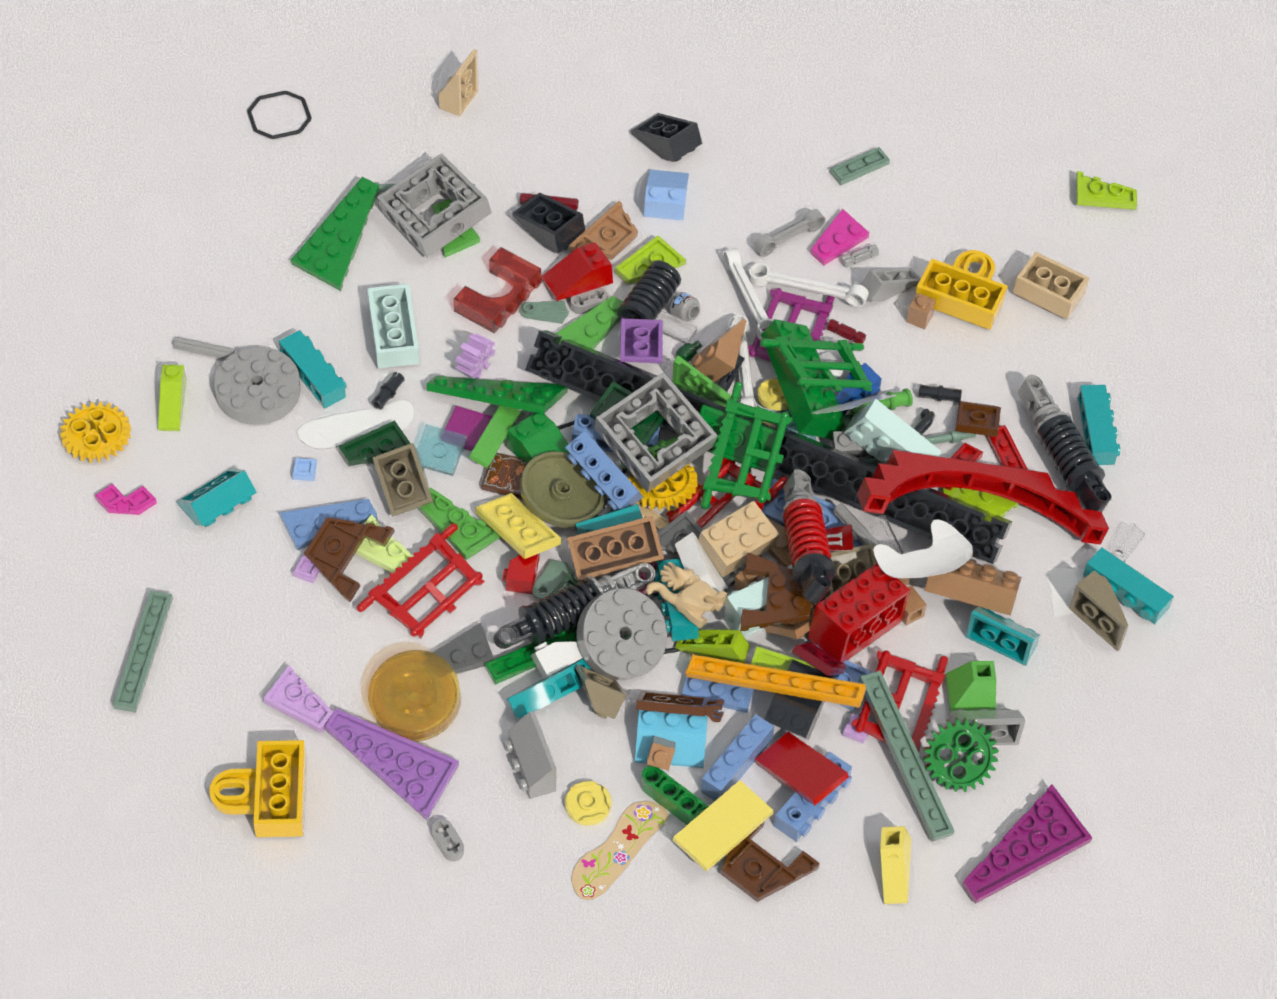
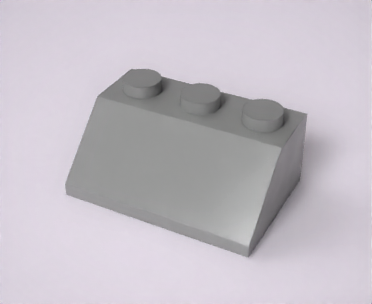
M1008 708L1001 710L979 709L977 711L958 709L950 711L948 719L951 724L954 723L955 717L959 719L960 723L963 722L965 717L968 718L969 724L974 719L977 720V727L984 724L986 727L984 732L991 731L992 736L989 739L994 738L997 742L995 745H1019L1025 725V718L1021 712ZM961 735L958 738V742H966L969 738V735Z
M531 711L508 730V739L505 740L508 753H512L514 759H512L515 772H520L522 777L519 779L522 791H527L529 799L556 792V766L534 711Z

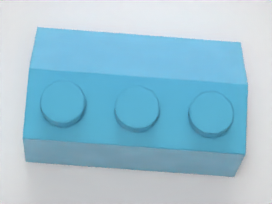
M639 710L635 763H647V756L653 736L676 742L671 762L672 766L704 768L708 716Z

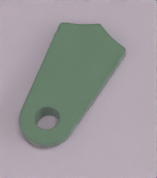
M564 301L526 302L520 307L522 317L539 321L563 324L565 318L569 315Z
M551 560L534 585L533 596L538 600L544 599L568 574L573 577L574 571L566 562Z

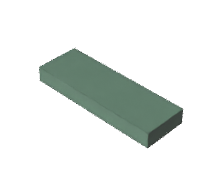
M878 147L830 168V174L841 186L889 165L890 159Z

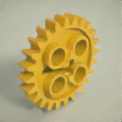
M100 401L98 406H95L94 402H91L90 407L82 404L83 409L80 410L75 407V414L68 413L69 419H63L64 425L60 426L63 447H66L68 454L72 453L73 458L80 456L81 462L88 458L89 463H92L93 459L97 458L98 463H100L102 457L109 461V455L112 454L117 457L116 451L123 452V445H128V439L131 438V426L128 417H125L124 411L119 412L118 406L112 408L111 403L103 406L102 401Z
M690 463L648 493L631 472L628 478L643 496L636 504L642 503L643 508L649 505L650 510L658 507V510L661 511L663 507H666L669 511L672 505L678 508L679 502L685 505L686 499H692V494H696V487H698L697 472H695L694 466L690 467Z

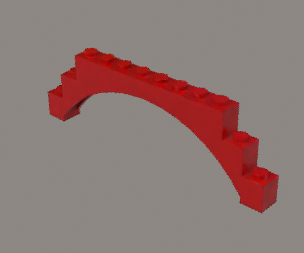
M892 450L887 463H879L873 477H865L857 493L863 511L884 514L887 505L891 501L912 491L934 487L971 489L997 495L1029 507L1062 525L1084 543L1101 545L1109 530L1101 511L1082 509L1075 492L1055 489L1049 473Z

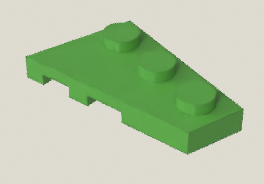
M679 355L675 358L672 382L727 404V400L731 399V395Z

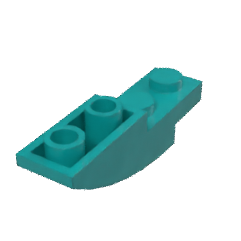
M584 658L507 698L515 718L519 719L529 712L536 711L581 688L582 684L575 669L576 665L578 664L591 670Z

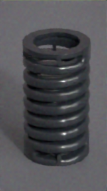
M656 260L651 262L619 306L617 315L620 321L621 318L656 320L665 304L668 303L673 293L681 284V276L678 271L664 261Z

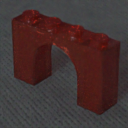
M502 247L489 259V273L505 280L513 289L501 297H487L464 286L453 299L455 313L494 334L506 324L511 314L514 315L517 312L519 305L523 301H527L530 293L535 288H538L542 282L540 267Z

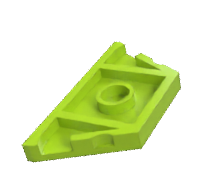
M942 487V493L988 511L986 517L991 519L995 515L1004 517L1009 510L1015 509L1019 505V503L986 492L964 488H953L950 491Z

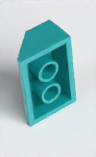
M230 468L176 502L195 525L207 527L215 523V518L218 516H225L234 511L233 507L239 503L242 505L252 499L251 496L257 492L245 470Z
M977 607L971 613L966 638L1026 666L1038 645L1040 634L1015 623L1011 619L1004 618L992 610Z

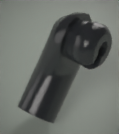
M929 409L922 410L920 413L922 420L914 428L920 435H923L934 421L935 414Z

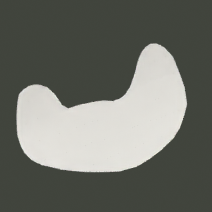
M937 519L931 524L933 544L930 548L902 555L887 545L878 544L874 547L873 551L878 565L887 575L894 578H922L945 574L958 569L971 559L973 549L970 542L952 525Z

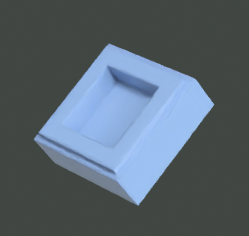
M295 458L292 474L293 480L314 481L317 459Z

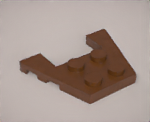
M327 517L304 552V555L348 602H351L360 588V584L343 575V572L365 538L385 547L395 530L391 526L380 527L370 523L359 524L354 521Z
M747 553L745 575L769 577L766 611L742 609L740 631H748L749 628L758 626L759 628H765L769 624L781 623L782 625L809 620L811 602L803 596L802 587L795 583L792 569Z
M765 821L728 853L721 869V875L756 902L816 871L820 865L818 861L805 851H802L790 866L787 867L751 840L764 827Z

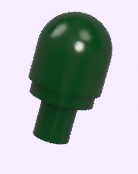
M698 340L692 344H684L676 351L675 356L679 355L686 362H689L697 354V350L702 347V344Z

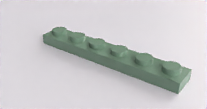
M150 591L113 702L114 709L137 712L173 600L172 594Z

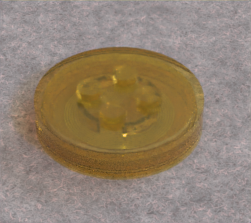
M409 650L388 658L378 667L369 684L368 700L373 717L381 728L415 742L433 738L452 724L460 709L461 689L455 671L446 660L432 652Z

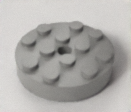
M247 348L230 355L219 366L214 378L216 399L222 411L230 418L246 424H266L281 419L295 407L300 397L301 387L296 365L287 355L271 348Z
M614 589L595 597L586 605L578 621L577 641L584 660L595 672L612 680H630L648 673L659 663L667 644V628L661 611L649 597L632 589ZM620 630L622 632L628 631L624 633V639L620 637Z

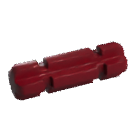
M831 319L827 325V330L833 333L836 331L838 335L851 341L854 340L855 343L863 344L866 339L865 333L861 331L856 332V329L843 323L839 324V321Z

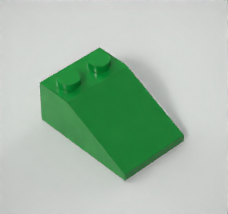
M534 413L508 430L506 446L518 458H522L527 463L536 456L547 452L569 453L565 448L569 445L556 424L545 414Z

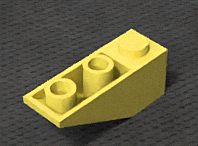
M905 826L882 827L880 851L885 904L908 903L912 838Z

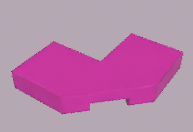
M111 484L95 495V499L108 513L140 515L157 504L156 498L144 486H141L125 497Z

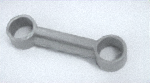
M812 209L804 216L803 220L771 236L768 233L759 236L754 242V248L762 257L768 256L776 249L777 245L807 230L811 232L819 230L824 225L826 218L818 209Z

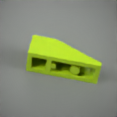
M162 365L158 431H180L187 381L184 365Z
M699 630V637L697 639L686 640L684 644H682L684 640L677 641L675 648L688 654L740 663L745 662L750 649L749 643L740 630Z

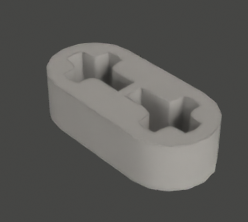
M600 287L572 296L570 302L571 310L576 314L587 313L607 300L608 293L604 288Z
M436 820L432 825L434 841L447 860H460L464 855V844L448 820ZM438 829L446 830L447 837H444L442 832H438ZM449 843L454 848H457V852L454 853V851L449 850Z

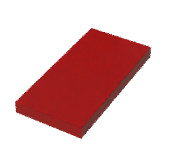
M790 732L784 734L755 758V762L759 767L814 806L849 778L847 771Z

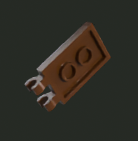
M642 691L636 702V710L704 717L707 715L711 721L721 722L724 712L717 711L716 709L722 710L725 700Z

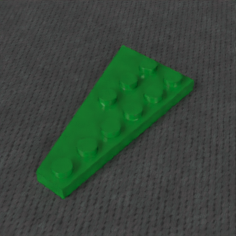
M362 176L291 259L292 265L341 291L345 276L347 277L349 272V265L355 256L363 235V228L367 224L368 215L377 198L379 185Z
M437 375L427 382V391L540 414H545L568 392V388L560 384L446 377L444 375Z

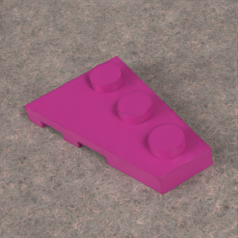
M842 209L811 248V255L825 266L869 238V232Z

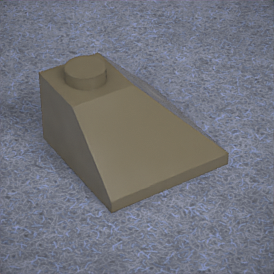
M577 664L575 669L588 701L595 711L594 713L604 719L607 716L615 719L627 696L616 680L604 677L595 671Z

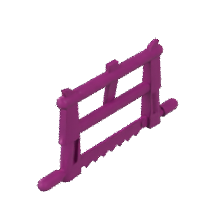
M780 288L776 290L771 289L770 296L772 298L766 310L768 319H772L779 302L793 306L787 322L796 323L801 309L818 314L819 316L811 337L814 342L817 340L821 341L820 336H823L822 331L825 330V325L828 324L826 318L832 312L835 297L827 295L824 303L806 299L805 296L783 292ZM756 334L753 344L748 346L749 355L771 362L766 348L760 345L761 340H759Z

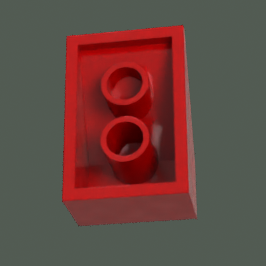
M594 242L576 248L543 274L541 279L556 301H560L613 284L612 264L597 243Z

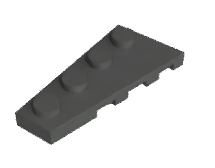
M685 511L659 531L658 537L660 545L680 559L675 544L692 532L699 539L700 533L704 530ZM737 569L722 577L728 588L735 583V577L740 573Z

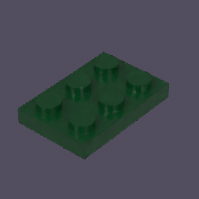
M612 382L591 411L590 417L596 420V417L632 394V392ZM657 410L630 428V430L633 429L634 435L643 445L647 446L665 419Z

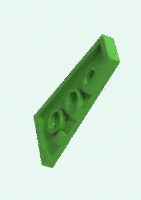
M611 296L555 334L562 336L560 341L570 339L595 349L620 321L617 310L623 301Z
M430 488L433 502L418 508L440 532L444 531L452 523L457 524V531L447 540L466 560L501 538L494 530L487 527L485 522L473 518L469 515L468 511L456 507L451 500Z

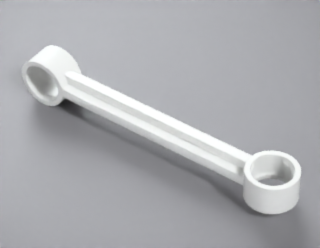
M734 248L723 251L725 267L728 271L731 270L758 324L757 337L759 340H762L761 334L764 332L762 330L766 329L774 320L768 319L741 265L738 250Z
M763 263L753 264L749 269L750 282L755 286H764L769 282L846 299L854 307L864 306L869 295L868 290L862 285L854 284L846 288L769 271V267ZM758 272L766 274L762 277L754 276V274Z
M735 315L728 321L729 328L742 319L747 320L739 350V355L745 358L738 371L739 380L742 383L741 403L756 408L747 344L750 325L745 316Z

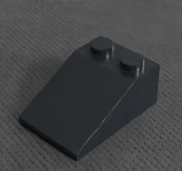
M657 113L630 130L633 136L658 156L672 162L681 160L684 155L693 152L698 146L703 144L696 122Z
M540 192L512 213V216L544 247L557 254L567 248L585 231L582 213Z
M792 660L787 670L835 679L834 676H828L820 670L796 660ZM775 693L764 720L776 727L809 740L825 701Z

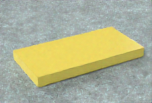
M512 493L479 505L475 509V513L524 559L561 545V537L541 519L536 517Z
M739 780L673 837V841L707 872L773 814V809Z

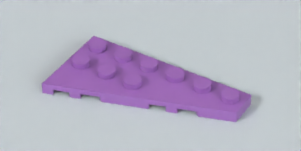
M337 708L325 725V730L426 820H428L459 766V761Z

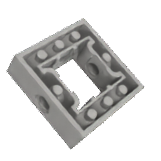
M442 153L377 197L382 213L426 258L492 213L487 197ZM440 191H443L453 202L439 214L433 215L429 226L423 220L420 213L417 214L414 209Z
M664 372L596 417L594 425L595 431L647 493L714 447L718 436ZM658 410L679 437L676 442L666 449L662 448L655 460L649 453L648 447L639 441L634 435V430H630V428Z

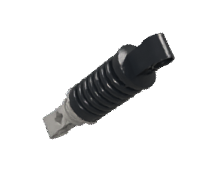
M1028 375L1018 390V396L1023 401L1028 413L1032 417L1033 423L1036 425L1034 433L1036 438L1039 439L1058 473L1062 476L1067 490L1079 495L1085 505V509L1103 512L1112 498L1111 493L1102 482L1105 477L1104 470L1095 461L1094 456L1091 455L1092 453L1088 449L1087 444L1084 443V439L1080 436L1079 431L1076 430L1070 414L1061 412L1041 378L1036 375Z
M643 563L629 570L617 573L612 577L604 575L599 580H596L594 577L588 576L584 579L583 583L578 582L575 586L572 585L567 587V589L560 590V592L553 593L552 596H546L544 599H539L528 606L523 605L518 609L519 619L502 626L496 631L493 637L494 643L497 647L506 649L529 639L533 645L539 646L542 642H545L546 636L553 638L555 634L560 635L562 631L567 632L570 628H576L582 611L595 597L614 589L637 590L654 579L655 570L650 564ZM639 571H643L646 574V580L639 577ZM502 632H507L510 635V642L502 639Z

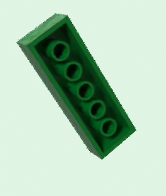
M777 319L761 334L762 339H774L775 337H787L789 341L792 339L796 341L798 339L810 341L812 339L806 325ZM766 347L798 433L832 439L833 432L840 431L846 424L842 411L812 414L814 411L838 405L832 387H809L804 389L803 386H799L796 377L786 364V360L777 347ZM793 348L800 361H821L816 349ZM804 369L808 378L827 379L820 369Z

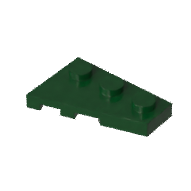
M394 420L338 446V450L348 466L374 462L373 457L411 443Z

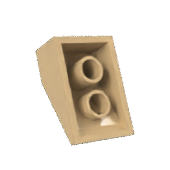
M473 49L455 74L449 77L444 89L439 91V109L461 116L477 94V50Z

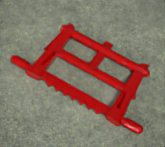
M724 458L718 478L722 479V477L729 473L737 480L740 467L735 465V461ZM748 473L745 485L761 488L762 483L755 479L756 476ZM781 477L772 488H769L768 492L771 495V501L766 500L764 503H759L758 499L755 501L761 511H763V506L766 503H771L778 496V492L788 480L787 477ZM698 483L696 494H692V499H687L685 505L681 504L675 511L671 510L666 513L669 523L683 512L688 511L695 502L703 497L706 491L703 490L704 484L700 485ZM726 493L718 500L712 495L710 501L712 507L696 521L698 525L703 528L735 496L732 497V493Z
M450 524L441 532V535L439 532L436 533L429 540L427 546L420 547V552H414V557H409L408 562L402 563V567L396 568V572L390 573L389 578H384L382 585L378 584L371 589L368 596L357 605L356 610L358 612L365 611L375 600L391 612L390 616H393L410 630L411 636H419L420 639L424 635V629L444 611L447 610L451 614L456 610L457 607L454 603L469 591L472 586H479L485 583L482 580L483 574L475 572L461 556V553L457 554L445 540L457 531V524ZM436 550L449 564L400 605L388 591ZM456 569L467 581L446 598L436 586ZM430 593L438 601L439 605L418 622L408 611Z
M888 650L878 651L877 659L879 663L875 672L881 671L882 675H884L887 666L902 672L895 694L891 693L898 709H900L911 677L930 684L912 735V740L919 753L921 747L920 740L926 736L924 731L928 729L927 724L931 722L929 717L933 715L931 711L935 709L934 703L938 701L936 697L940 695L938 688L941 686L946 675L944 672L948 658L944 655L941 656L936 671L918 666L916 662L890 655ZM865 699L859 718L855 719L851 726L855 727L856 732H864L887 744L879 725L867 721L871 707L867 699Z

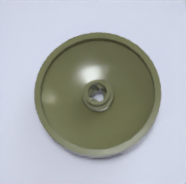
M547 452L536 456L526 465L520 479V493L528 509L542 521L562 528H576L577 523L596 518L604 505L605 494L602 496L594 487L597 483L593 479L588 480L581 473L583 467L579 463L575 466L567 457L569 453Z

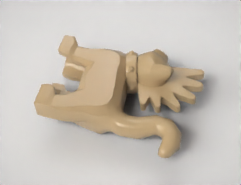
M671 562L668 563V566L664 565L663 570L660 571V575H662L661 581L668 582L667 587H673V591L679 589L682 591L673 594L665 585L659 582H651L646 586V593L648 595L658 591L663 599L673 604L679 612L699 628H702L707 623V619L702 617L706 611H719L724 606L727 596L726 592H717L708 583L702 581L698 575H695L693 569H681Z

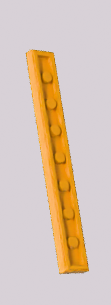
M692 654L685 672L689 678L859 708L866 691L865 684Z

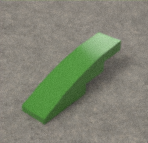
M499 406L469 458L488 468L508 435V430L512 428L521 411L515 408Z

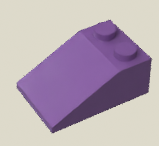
M621 318L620 362L662 363L663 320Z

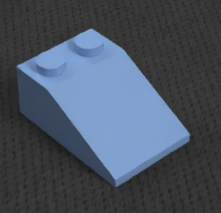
M650 169L646 186L644 217L684 220L689 173Z

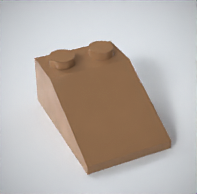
M742 319L719 335L701 352L695 354L691 361L692 366L713 382H716L735 369L747 320Z

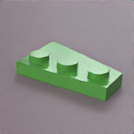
M448 198L433 205L434 215L448 208L449 204L453 201ZM473 227L443 247L445 258L480 243V237Z

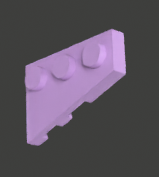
M288 665L263 698L266 705L319 733L324 731L325 725L333 714V711L324 701L307 687V683L294 673L290 665Z

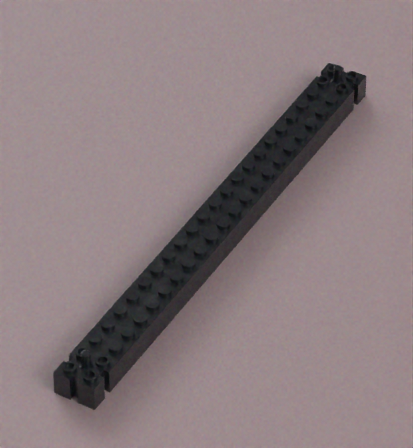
M548 330L539 331L533 346L538 348L537 353L530 355L525 369L538 376L549 374L548 380L598 401L612 382L633 393L657 377L653 373L626 362H620V360L570 339L560 341L562 336ZM672 382L699 414L703 404L722 411L726 410V403ZM742 417V418H745V419H747V420L754 421V419ZM664 420L661 427L675 432L669 423ZM762 421V425L777 430V424ZM786 429L779 451L780 455H784L782 464L776 463L774 474L781 477L785 476L789 479L795 469H800L809 475L812 490L862 510L857 493L864 478L873 477L877 466ZM932 488L912 491L897 497L887 505L884 514L868 512L930 539H933L931 532L932 522L937 519L952 525L970 542L973 551L978 552L976 558L991 564L997 562L1003 547L998 542L1000 539L1003 540L1007 537L1013 522L998 515H995L992 519L986 517L988 511Z

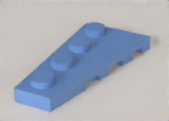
M369 499L280 512V518L296 550L310 545L327 517L364 524L372 514L378 520L377 513Z

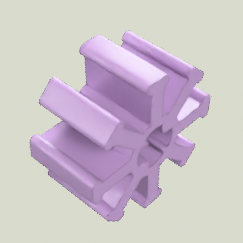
M478 333L470 334L468 344L463 342L460 347L464 350L463 353L456 356L455 362L458 365L455 369L473 379L475 377L479 379L482 376L483 368L487 370L490 366V363L487 362L488 359L495 355V350L492 349L495 346V342Z

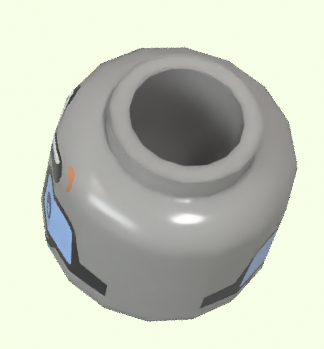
M680 292L671 299L670 312L683 322H690L698 317L700 303L698 299L688 293Z

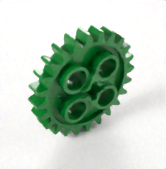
M955 717L953 724L946 719L945 727L937 724L940 731L937 733L931 730L930 732L934 738H926V742L930 747H923L924 752L929 754L923 756V760L930 762L925 765L927 771L932 770L929 774L930 777H937L936 783L938 785L944 782L946 790L952 785L954 792H957L959 786L966 792L967 785H971L975 790V783L977 781L984 785L982 778H991L988 770H996L991 763L998 762V758L993 754L998 753L999 750L997 747H992L997 742L994 738L989 739L992 736L991 731L984 732L986 729L984 724L977 727L978 722L975 719L969 724L967 717L963 719L962 723ZM961 735H969V738L966 742H958V738ZM943 748H949L950 753L947 756H939ZM959 751L964 754L962 758L957 754ZM981 752L982 757L978 761L971 760L974 753ZM963 766V771L960 774H953L955 767Z

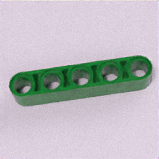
M647 766L643 769L641 777L643 792L684 824L688 825L709 807L660 768ZM648 779H655L656 781L650 782ZM671 792L674 795H666L665 793ZM683 806H690L691 809H685Z

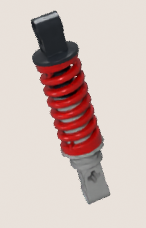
M795 469L783 486L786 504L783 507L782 519L787 533L786 536L793 567V579L798 586L802 587L803 596L808 601L818 604L832 585L831 581L835 576V566L831 559L823 518V507L814 498L809 475L800 469Z

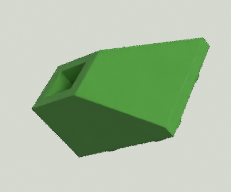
M970 661L946 673L950 711L958 709L966 711H977L979 709L996 710L994 661Z

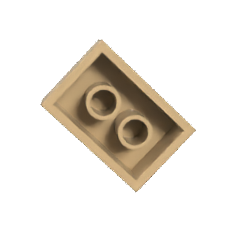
M1035 251L1017 276L1013 293L1056 315L1068 319L1086 294L1090 278Z
M753 501L702 531L698 541L717 571L724 577L746 564L747 553L759 556L773 548L780 534Z

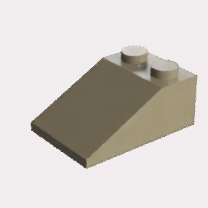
M413 443L373 457L392 517L433 502L419 452Z
M874 544L853 547L854 550L830 551L831 559L835 566V576L831 581V587L822 599H826L877 564L873 551Z
M1094 570L1076 585L1069 609L1116 651H1119L1129 625L1111 584L1104 576L1099 575Z

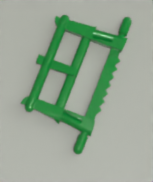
M775 337L774 339H762L760 341L762 347H777L786 360V364L796 377L797 384L803 386L804 389L809 387H833L835 391H842V388H863L866 391H872V382L867 379L860 362L856 360L853 351L864 350L862 343H848L847 340H838L837 343H833L830 340L828 342L825 340L814 342L812 339L810 341L806 339L803 341L800 339L789 341L787 337ZM793 348L838 350L844 362L800 361ZM804 369H820L827 379L808 378ZM830 370H849L855 380L836 379Z
M741 382L734 384L731 399L727 400L726 417L721 421L723 426L719 429L721 433L717 436L719 441L715 444L716 449L712 452L714 457L710 460L712 464L708 467L710 474L707 476L703 486V490L706 491L701 501L702 509H708L712 491L732 493V497L758 499L759 503H764L766 500L771 501V495L768 491L776 463L782 464L784 455H780L779 451L786 426L791 424L793 418L789 417L787 412L778 414L763 409L758 405L755 408L737 402L742 390ZM735 415L754 419L737 482L719 479L718 475ZM762 421L778 425L771 452L755 449ZM752 457L768 461L761 488L745 485Z

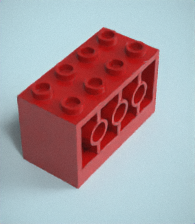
M877 563L816 605L808 639L843 663L901 623L910 589L898 578L887 575Z

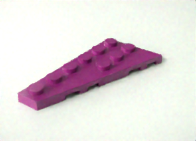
M1051 784L1042 797H1039L1032 808L1007 832L1001 842L965 878L962 886L976 904L1090 843L1092 836L1053 784Z

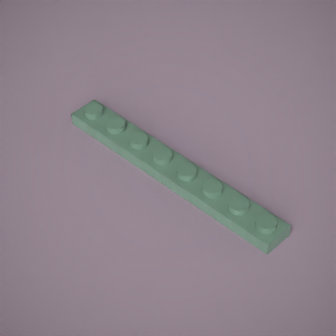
M877 671L860 676L858 681L866 686V699L931 841L952 836L955 832L882 672Z

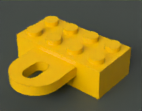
M968 250L958 255L953 266L931 258L917 285L916 294L920 293L936 300L934 310L991 330L1005 301L1008 286L992 280L995 272V263L988 254L978 250ZM973 262H978L982 265L977 273L968 271L970 264Z
M304 740L257 741L256 768L228 769L219 773L211 782L209 793L214 807L218 811L230 815L254 814L256 837L303 836L306 773ZM224 788H243L245 790L243 794L237 796H224L220 794Z

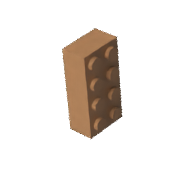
M653 516L567 538L578 582L584 581L588 576L595 578L630 569L643 563L650 564L664 560Z
M969 560L954 571L929 576L924 591L1011 616L1022 577L1013 571L1003 572L996 570L994 566H982Z

